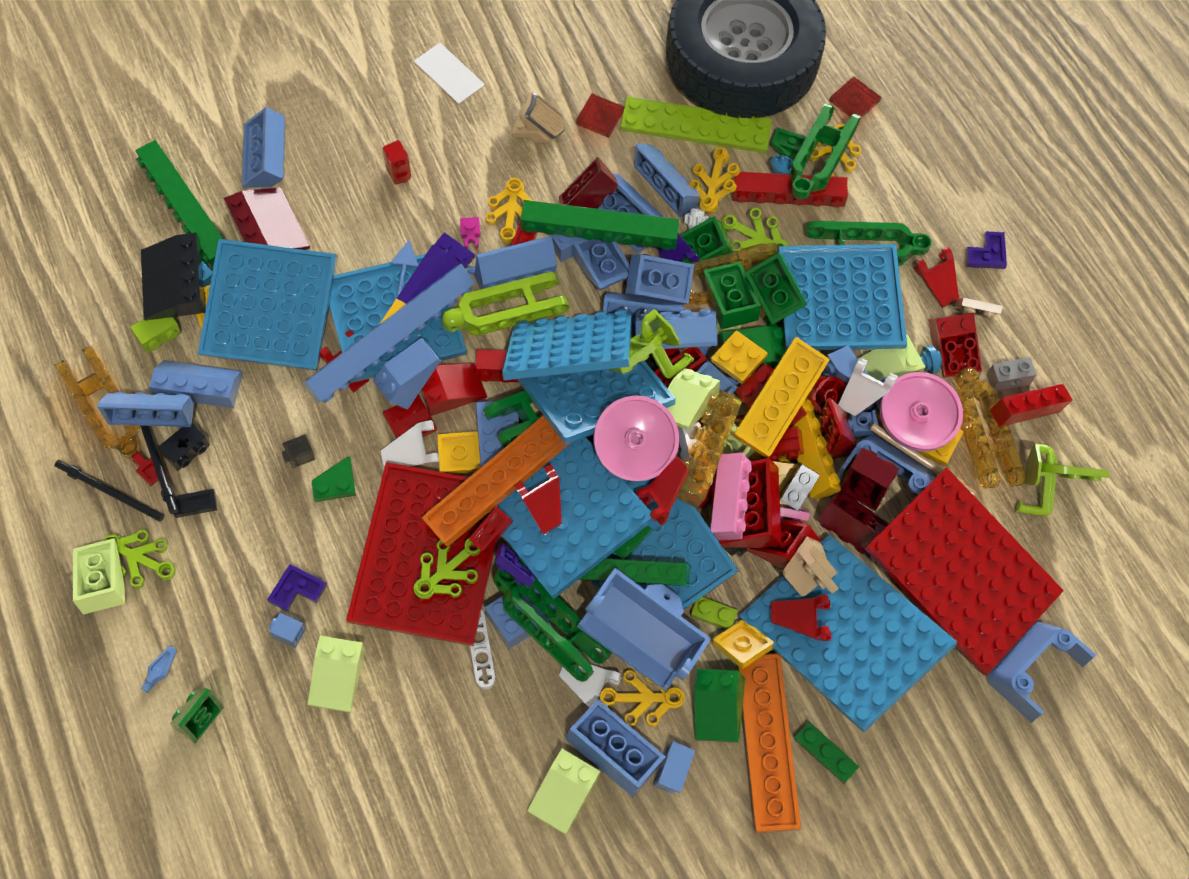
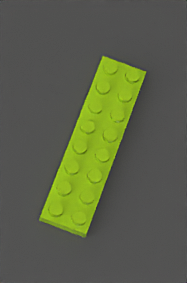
M627 96L620 131L767 154L772 119L754 118V116L752 118H741V115H739V118L728 116V113L726 115L715 113V110L712 112L705 108Z

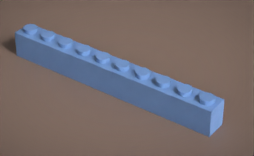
M462 264L455 266L308 378L302 385L316 403L328 402L334 397L333 392L337 389L340 391L350 385L348 382L353 377L357 379L366 372L364 369L368 365H371V367L381 361V355L384 353L388 355L397 348L395 345L398 342L404 343L412 337L410 334L415 329L417 331L421 330L427 325L425 321L429 318L435 319L442 314V308L445 306L449 308L457 302L456 298L460 294L463 296L465 293H469L475 281Z

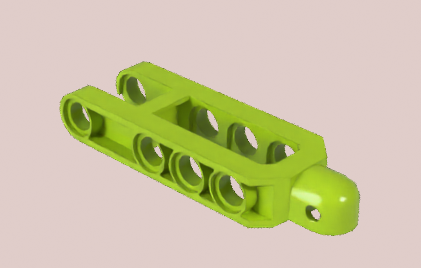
M547 272L465 293L458 307L444 312L441 323L446 331L455 332L464 329L474 336H480L511 328L519 321L533 322L538 319L560 315L566 312L570 305L565 296L536 302L534 294L541 293L543 290L550 289L560 283L555 272ZM519 296L520 298L525 297L528 302L527 305L481 317L474 316L471 311L473 308L487 307L488 304L500 301L503 303L508 299Z

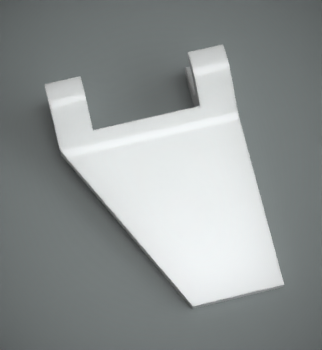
M861 358L856 363L853 374L838 405L844 411L856 416L888 393L894 386L898 376L890 373L883 383L863 373L869 361Z
M433 421L417 423L381 450L383 467L385 468L386 462L405 466L439 462V454L431 453L426 455L422 431L434 430Z
M591 665L594 671L593 675L585 682H581L562 667L559 677L588 708L597 699L599 700L606 681L619 685L621 680L620 673ZM578 666L582 672L586 673L582 667Z

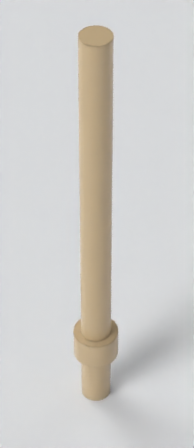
M873 423L870 427L871 431L938 475L944 470L919 452L898 444L890 437L886 430ZM956 476L958 480L975 496L977 491L966 485L963 479Z

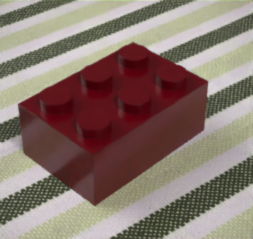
M862 448L846 475L841 491L876 512L893 483L899 468L891 461H885L878 457L872 450Z

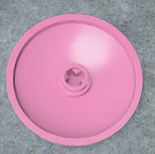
M913 372L897 378L892 389L882 396L880 417L885 430L898 444L910 450L928 452L944 447L956 436L962 424L963 409L959 396L946 381L933 374Z
M628 396L610 404L598 418L593 436L594 448L601 464L614 476L627 481H645L660 475L674 460L679 446V431L674 417L661 403L649 397Z

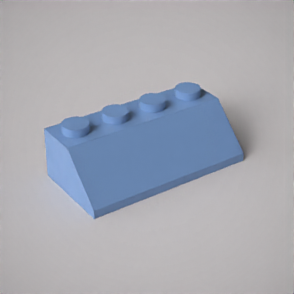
M267 107L244 123L242 187L244 188L272 187L284 177L285 116Z
M638 143L635 148L634 167L680 218L689 213L690 209L697 208L700 198L698 191L695 188L692 189L687 183L686 178L676 171L674 165L664 158L660 150H657L653 145Z
M613 174L618 183L615 192L611 195L608 194L599 208H595L664 217L619 174ZM630 245L637 253L647 248L642 245Z
M548 236L477 254L475 278L479 288L484 289L547 272L556 273L557 262L552 237Z
M606 291L603 312L631 311L632 339L636 336L637 316H640L642 313H649L653 309L659 314L665 311L672 312V314L680 313V311H683L684 303Z
M701 309L700 312L683 310L676 314H672L669 311L660 313L672 325L680 340L678 346L661 343L664 349L717 345L716 311ZM642 313L636 317V336L641 333V321L648 313Z
M163 360L154 368L149 388L153 395L157 393L166 395L185 394L191 397L193 403L234 408L243 371Z
M115 392L114 394L106 393L99 401L97 407L108 425L191 427L194 404L191 397L185 394L166 395L157 393L155 395H146L141 392L135 394Z
M598 699L569 729L566 740L632 797L647 783L666 757Z

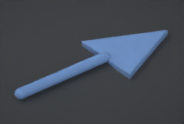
M410 241L404 245L390 262V264L402 265L397 296L402 291L406 266L418 267Z

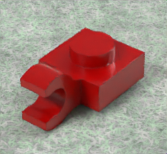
M135 452L131 458L135 465L139 467L136 469V473L151 487L159 481L152 460L150 458L146 461L139 452Z

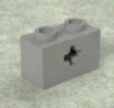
M1031 357L992 364L987 373L992 392L1029 386L1037 375Z

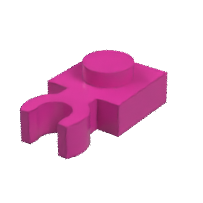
M479 217L460 218L461 239H465L464 247L468 249V244L474 243L475 248L478 249L479 241L477 238L481 237Z

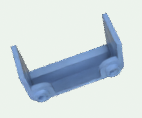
M874 435L865 437L856 445L838 473V477L841 480L861 449L864 448L872 450L883 460L894 463L899 468L897 476L908 482L910 491L915 495H918L935 478L932 471Z
M1035 622L986 675L987 682L1031 723L1042 715L1044 711L1027 696L1033 690L1034 683L1025 671L1044 650L1052 644L1058 650L1065 651L1082 667L1096 656L1093 651L1070 631L1042 622Z

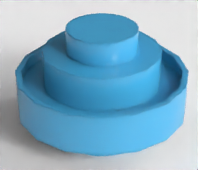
M774 155L770 160L773 173L790 174L793 161L784 155Z
M932 345L923 347L920 358L925 365L924 371H927L929 374L939 373L940 366L942 365L940 352L936 351Z

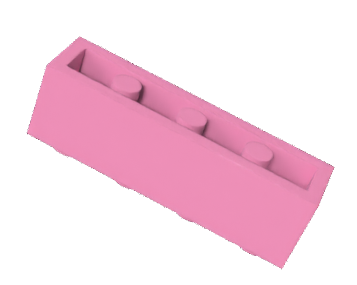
M743 453L719 454L711 531L718 540L742 539L743 531L746 528L744 517L748 508L746 498L747 492L750 489L748 478L752 465Z

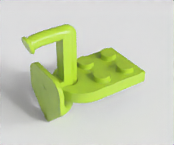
M653 309L643 317L641 333L631 339L629 367L605 370L626 374L638 362L646 360L651 353L662 375L666 378H672L693 362L694 358L684 353V357L675 365H672L661 343L678 346L680 340L672 325Z
M1033 444L1026 461L1025 482L1027 485L1037 486L1042 476L1040 506L1026 505L1020 501L1016 506L1015 512L1041 516L1050 515L1053 511L1057 473L1061 474V478L1080 479L1081 477L1082 480L1101 481V477L1109 478V470L1057 465L1058 460L1051 447L1044 444ZM1040 453L1046 454L1045 464L1041 461Z

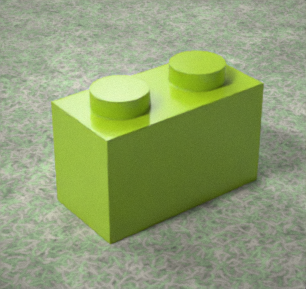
M173 317L153 320L143 319L130 326L134 336L146 353L158 349L160 345L175 339L181 334L178 324Z

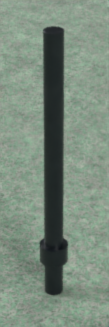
M140 426L162 489V499L166 502L169 513L175 514L178 512L174 500L175 494L169 486L150 427Z
M61 460L55 462L54 466L66 472L67 476L74 480L79 479L159 522L164 519V514L82 472L81 468L75 465L70 466Z

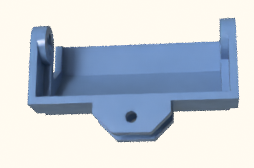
M616 568L610 573L585 609L587 613L577 626L664 691L669 688L675 677L682 681L686 678L711 639L681 617L684 612L681 598L663 584L648 585L644 590Z

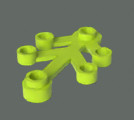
M753 208L750 211V218L754 221L756 231L737 222L736 217L733 215H726L722 219V224L726 231L736 230L752 238L742 242L739 240L733 241L731 243L732 247L735 244L740 245L739 249L733 248L735 253L761 244L769 247L760 251L756 249L749 250L748 259L751 262L777 254L778 250L776 247L779 245L789 246L788 242L780 237L778 219L772 216L767 219V227L771 229L773 240L766 237L759 208ZM758 212L759 216L754 217L752 214ZM728 219L733 220V223L727 224L726 221ZM772 220L776 222L773 226L769 224ZM756 253L757 257L751 258L750 254Z
M139 530L135 534L122 538L118 535H108L103 539L105 541L115 538L118 554L120 553L127 557L131 574L130 583L134 588L140 589L145 584L143 577L140 575L137 562L156 571L162 580H170L175 576V568L170 562L158 563L144 556V554L154 551L158 553L165 552L168 545L164 539H157L153 543L146 544L150 540L146 530ZM142 534L146 535L144 539H139ZM135 542L146 544L133 549L126 547V545ZM164 543L162 548H157L158 544ZM121 566V569L123 570L122 575L124 579L127 575V572L125 568ZM166 570H171L170 574L164 575V572ZM141 579L139 584H134V581Z
M468 538L465 542V549L446 564L447 552L450 550V546L446 549H441L440 545L444 543L439 540L437 543V572L430 577V566L433 565L434 559L432 554L424 553L421 556V579L417 580L414 584L415 595L420 599H428L434 593L450 594L453 598L459 597L462 593L459 584L453 583L450 586L436 584L442 579L466 580L469 584L476 583L478 574L475 570H453L469 556L478 555L481 550L479 548L475 551L470 550V546L474 544ZM429 557L431 558V561L429 563H425L423 561L424 558ZM469 574L475 575V578L472 580L467 577ZM427 586L429 589L427 592H422L421 588ZM456 587L459 589V592L454 594L451 590Z

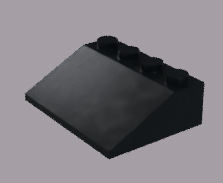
M197 234L175 235L142 249L141 269L144 320L205 313L201 244Z

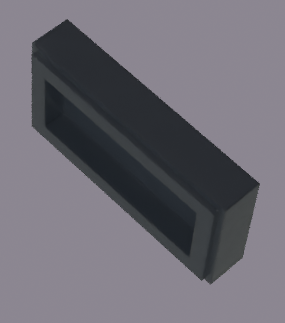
M214 489L178 495L174 499L178 512L174 514L175 518L217 511Z

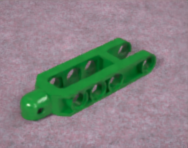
M825 103L792 163L790 177L793 181L792 194L795 198L803 200L811 192L826 188L859 125L861 116L852 114L843 129L839 130L828 125L835 107ZM818 142L832 146L831 156L829 159H826L823 171L814 174L811 182L803 178V170Z
M810 221L805 225L808 238L837 239V245H845V240L896 241L900 246V249H897L898 266L903 265L911 255L926 254L932 244L931 238L928 235L912 233L903 223Z
M525 390L493 402L483 410L487 420L498 416L504 417L514 412H517L522 423L504 430L497 436L502 447L510 444L543 416H536L530 405L534 402Z
M498 569L493 580L496 587L504 594L502 596L503 610L575 679L581 682L588 680L594 671L589 662L582 657L583 654L572 643L574 642L590 659L598 664H603L611 656L612 652L579 629L577 626L582 619L558 596L553 599L536 577L535 582L528 588L525 584L523 586L518 584L513 579L514 576L508 574V571L505 573ZM534 589L538 590L541 596H538ZM519 596H525L567 637L562 638L551 627L549 622L544 621L535 612V609L530 607ZM549 603L556 608V611L550 607ZM515 605L521 609L522 613L516 609ZM565 618L571 622L572 626L565 621ZM531 620L536 623L538 628L532 624ZM547 636H549V637L553 640L554 643H552V642L547 638ZM596 648L600 649L603 655L599 654ZM578 666L582 667L586 673L582 672Z

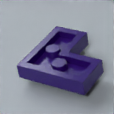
M985 231L984 247H967V267L1005 269L1007 266L1005 232Z
M502 543L496 552V566L505 573L508 571L514 576L513 579L522 586L525 584L529 588L535 582V575L518 562V554Z
M289 564L267 601L287 612L298 594L317 603L326 589L327 583Z

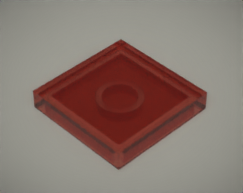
M853 76L830 97L829 101L850 118L852 114H857L862 118L881 101L882 97Z
M591 93L576 119V125L609 138L624 113L625 106Z

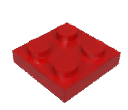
M417 395L408 409L396 405L382 412L396 439L417 423L433 421L419 395ZM434 421V430L422 431L423 437L437 431Z

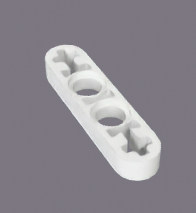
M482 610L477 633H482L485 639L481 643H474V647L470 646L477 686L483 690H488L495 684V673L485 615ZM480 653L488 656V660L484 664L476 661V657ZM485 668L487 676L492 677V679L488 680V684L479 681V679L483 678L482 669Z

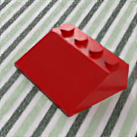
M770 458L750 461L752 465L748 478L750 489L747 492L746 498L748 508L744 517L746 528L743 531L742 539L718 540L722 547L763 548L782 544L779 468ZM716 468V469H712V478H713V483H712V512H713V503H714V494H715L717 468Z

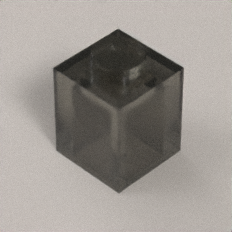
M306 434L282 443L285 450L281 453L285 463L290 462L292 469L315 460Z

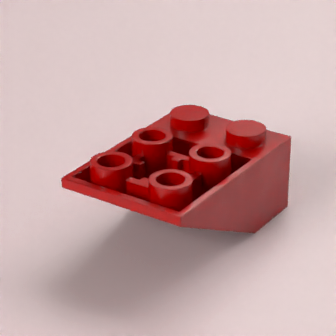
M974 313L928 319L933 346L941 354L942 365L940 368L943 378L982 371Z
M827 398L822 415L820 416L819 423L821 427L819 429L827 442L828 454L832 459L849 456L857 444L846 414L831 398Z

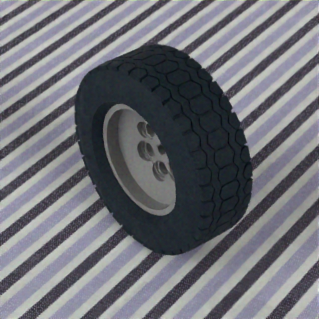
M675 0L669 17L666 40L668 69L679 89L701 106L703 104L705 109L712 112L715 109V113L721 115L728 113V116L739 118V115H741V118H752L753 115L754 118L765 117L766 114L767 116L774 115L798 103L812 87L825 47V19L815 0Z

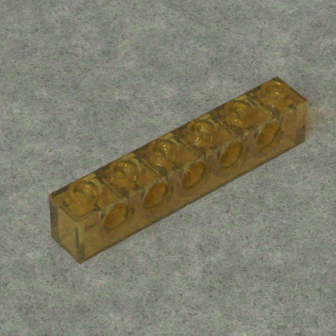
M722 390L716 396H711L707 404L710 409L704 413L701 422L704 424L702 428L699 427L694 437L697 439L696 444L693 443L688 452V455L691 457L684 463L688 467L689 472L677 495V499L695 508H698L705 500L743 400Z

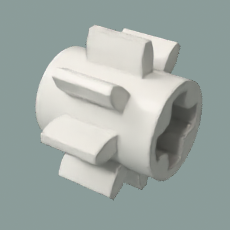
M690 209V213L685 214L684 223L688 224V229L708 220L709 216H704V210Z

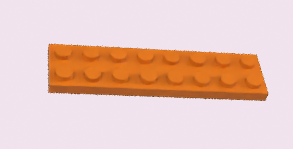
M543 415L421 518L446 547L450 546L516 490L514 485L521 481L523 483L527 481L570 443L564 444Z
M765 654L744 669L737 665L738 671L746 679L742 714L755 833L800 830L801 823L781 657L778 654Z

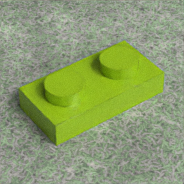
M702 597L695 602L690 617L727 630L733 626L738 610Z

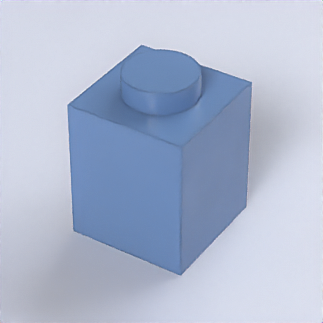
M279 613L278 617L274 618L269 626V632L274 639L294 648L297 647L306 630L302 622L282 613Z

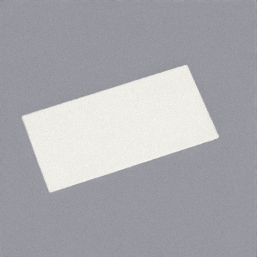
M438 43L414 60L457 103L462 102L485 85L441 43Z

